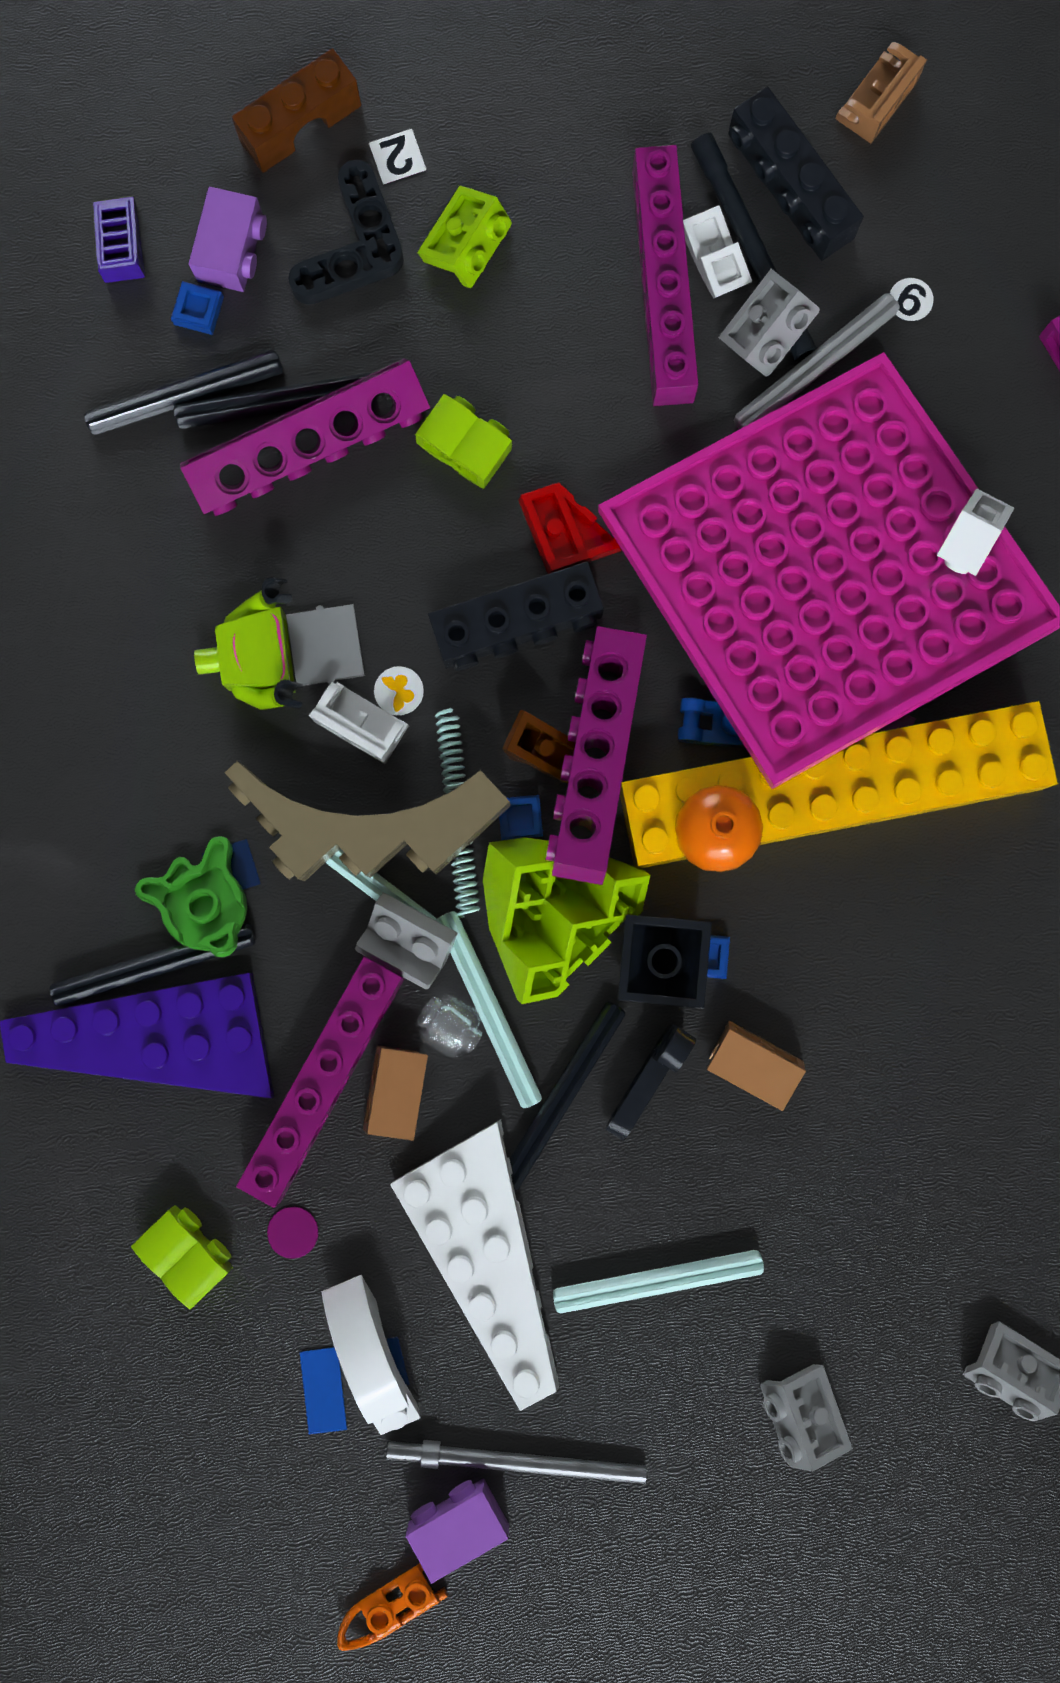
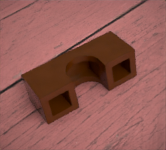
M331 48L231 116L241 144L262 173L296 151L294 139L299 130L308 122L321 118L327 127L330 128L361 107L357 80L336 51Z

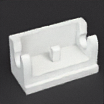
M332 682L309 715L316 724L383 764H386L409 727L404 721L382 710L338 682L336 684Z

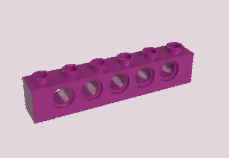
M677 145L635 148L632 176L653 406L694 403L698 389V375Z
M404 358L180 463V469L203 514L213 511L214 515L218 516L237 506L235 500L250 493L252 498H256L270 492L275 488L272 482L288 476L289 480L292 481L312 471L310 467L312 463L325 458L327 463H331L349 454L347 447L361 440L364 446L381 440L386 436L384 430L399 423L401 428H405L419 422L424 418L421 412L430 409V406L410 360ZM379 393H387L392 399L390 411L382 416L375 415L371 409L373 398ZM341 411H350L355 417V425L347 433L337 432L333 426L335 416ZM306 428L313 429L318 434V442L311 450H301L295 443L298 432ZM267 446L275 447L281 452L279 463L272 468L263 467L257 460L260 450ZM228 464L238 465L244 472L243 479L236 485L225 484L219 477L220 471L224 466Z
M597 626L595 640H586L582 665L590 666L588 679L579 678L575 703L583 704L581 717L572 716L568 741L576 742L573 756H564L560 780L568 781L566 796L557 794L553 820L561 821L559 836L550 835L545 859L554 862L551 876L603 885L647 638L645 634ZM612 672L619 679L608 681L603 679L600 674ZM602 709L608 711L612 717L603 720L597 718L592 712ZM589 748H599L606 756L595 759L588 756L585 751ZM585 786L592 787L598 791L599 796L588 799L581 796L578 789ZM576 826H584L591 831L592 836L588 839H578L573 836L570 830Z
M363 957L236 1186L237 1188L272 1208H275L283 1200L405 980L404 977L367 957Z

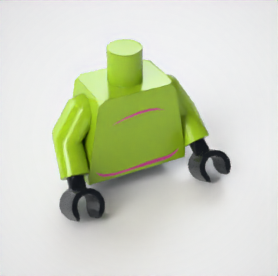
M267 578L259 592L225 617L224 623L215 627L217 647L194 651L195 666L198 674L220 672L222 685L228 691H232L236 699L260 710L283 706L297 709L302 707L301 701L292 699L293 693H296L297 688H303V684L297 683L294 680L286 614L281 607H275L276 604H289L292 601L291 594H279L281 585L287 583V579Z

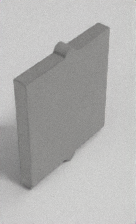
M354 604L325 609L323 606L318 605L316 610L286 615L297 683L305 686L327 682L330 685L337 680L365 676Z

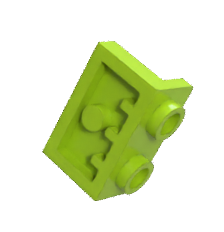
M459 186L417 253L424 263L455 273L463 286L472 288L500 242L506 236L512 222L497 197Z

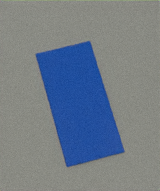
M335 1347L300 1352L309 1435L347 1430L340 1362Z

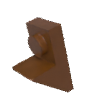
M520 710L502 749L511 760L528 764L553 779L568 784V781L560 780L564 756L574 755L576 742L568 741V736L530 713Z

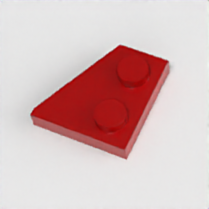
M559 482L520 496L519 504L548 574L587 561L591 562L622 550L615 538L596 522L597 517L586 507L579 505L575 501L574 496Z

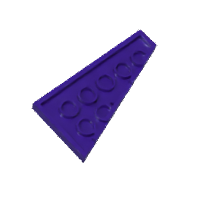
M252 973L0 1021L6 1063L274 1098Z

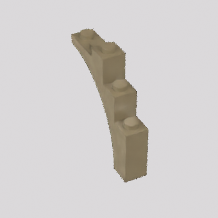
M238 761L225 772L233 782L228 786V789L245 806L250 801L261 812L256 819L273 837L278 833L282 835L269 848L277 855L272 861L273 864L289 880L295 875L297 879L306 881L340 849L344 853L339 859L355 876L362 871L365 876L371 878L407 844L411 849L406 853V856L422 873L430 868L437 875L511 807L510 801L481 770L455 790L422 806L391 814L361 816L325 812L292 801L269 788Z

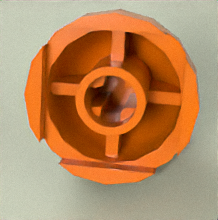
M715 785L703 788L689 797L677 814L676 839L678 847L686 859L700 869L711 872L734 870L750 860L761 844L763 823L760 811L748 795L734 787Z

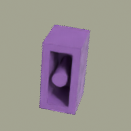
M214 187L208 188L189 260V266L197 282L244 292L247 279H252L255 275L257 255L254 252L257 240H263L267 226L266 215H263L257 197Z
M484 1478L474 1484L471 1480L459 1484L450 1491V1498L436 1506L433 1502H429L418 1508L410 1516L412 1520L408 1523L406 1538L431 1584L509 1539V1523Z

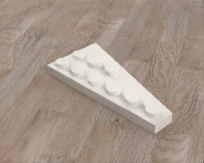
M500 1119L399 1177L390 1185L514 1402L521 1411L557 1392L560 1385L549 1335L545 1332L541 1314V1299L539 1290L536 1291L532 1273L533 1263L520 1204L515 1196L511 1178L513 1172L509 1157L507 1158L502 1137L504 1132Z

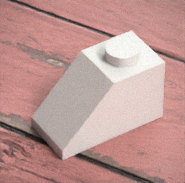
M976 489L961 511L937 556L944 559L945 565L951 570L961 574L969 572L976 576L1015 508Z

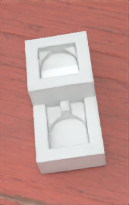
M720 205L683 220L686 244L713 299L752 282L739 243L733 244Z

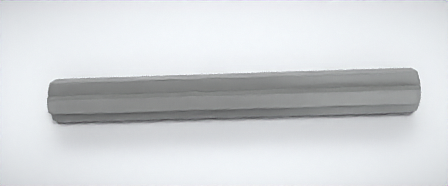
M883 294L739 411L733 420L736 427L741 429L787 404L894 317L900 308L898 302L891 294Z

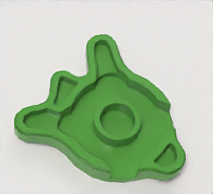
M222 836L212 838L209 841L200 864L194 866L187 858L178 857L172 862L163 877L143 878L135 887L136 895L143 902L158 908L163 924L172 937L184 946L191 949L210 951L216 957H226L235 951L238 944L237 935L247 913V898L242 886L234 878L231 871L233 847L230 841Z

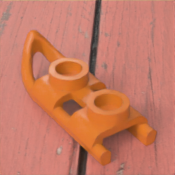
M417 1564L360 1600L346 1613L338 1631V1649L341 1651L354 1650L385 1638L447 1598L448 1593L445 1587L434 1593L423 1575L424 1570L421 1564ZM399 1587L403 1595L392 1602H388L385 1597L386 1594ZM405 1608H410L398 1617L396 1616L397 1613L404 1610ZM362 1611L366 1618L367 1626L372 1633L348 1641L345 1636L348 1626L356 1614Z

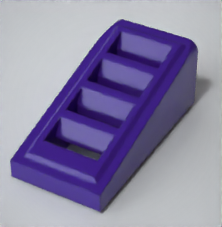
M134 197L93 202L98 272L104 282L110 283L145 278ZM126 211V216L105 218V213ZM127 225L125 230L107 232V227ZM128 238V243L109 245V241ZM129 252L127 257L113 259L110 257V254Z

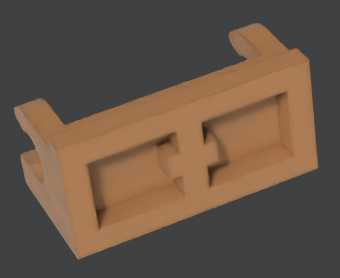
M892 42L887 48L889 53L884 51L881 54L879 60L846 104L841 107L835 118L870 144H872L917 84L927 61L923 56L920 55L918 57L896 42Z
M728 1021L709 1057L710 1062L707 1066L708 1071L781 1111L785 1109L806 1072L803 1060L731 1021Z
M377 1045L363 1130L366 1134L414 1141L428 1058L427 1054Z

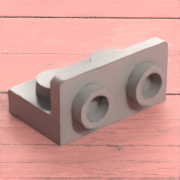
M770 269L718 338L767 377L813 321L820 308L796 287Z
M383 892L375 903L368 927L358 940L355 950L416 985L429 989L447 962L458 932Z
M1000 1321L991 1324L977 1362L966 1366L963 1375L973 1381L975 1387L980 1392L1005 1401L1013 1406L1012 1410L1015 1414L1026 1420L1037 1421L1058 1415L1060 1409V1359Z
M812 1364L782 1381L767 1380L760 1384L764 1396V1409L773 1421L779 1439L778 1448L780 1454L790 1467L813 1472L853 1449L823 1365Z

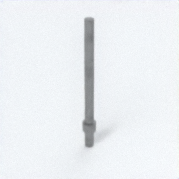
M423 1440V1444L388 1442V1460L419 1462L423 1468L438 1469V1464L640 1484H646L647 1478L646 1465L440 1446L441 1441Z

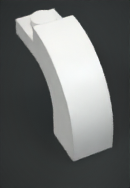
M362 1275L321 1291L327 1323L338 1359L350 1390L368 1424L374 1423L380 1435L420 1419L418 1404L402 1379L388 1347L377 1301Z

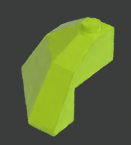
M524 837L489 842L483 874L488 925L517 1000L521 1004L558 997L570 985L566 979L583 962L589 966L612 943L608 937L625 921L626 914L639 916L642 913L651 876L649 873L609 858L603 885L551 876L554 862L545 860L548 840Z

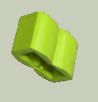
M443 394L416 432V443L441 462L451 466L460 475L484 489L512 450V440L508 437L510 433L496 420L490 419L486 422L478 418L474 414L476 409L464 398L456 396L452 399Z
M174 1205L131 1248L141 1261L161 1278L170 1292L183 1305L191 1309L230 1272L233 1266L228 1261L231 1258L228 1249L217 1239L208 1240L199 1230L202 1227V1223L198 1217L188 1208L184 1207L180 1210Z

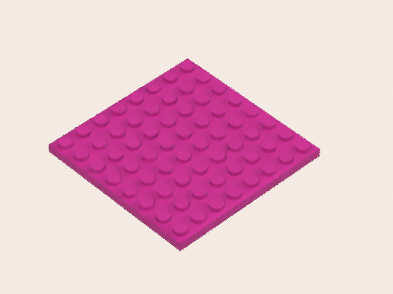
M884 352L598 506L600 516L771 789L1060 629V605L1005 526L976 576L969 572L961 574L951 570L945 565L944 559L937 556L961 511L975 490L979 488Z

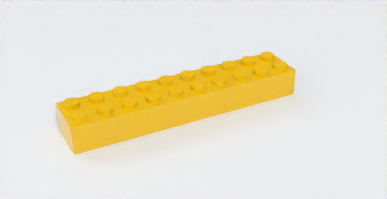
M1036 701L872 733L774 789L770 788L752 757L625 781L621 784L620 798L634 867L640 869L686 860V857L678 847L676 839L677 814L689 797L700 789L715 785L734 787L752 799L760 811L763 823L760 844L763 845L1039 791L1057 785L1058 782L1040 702Z

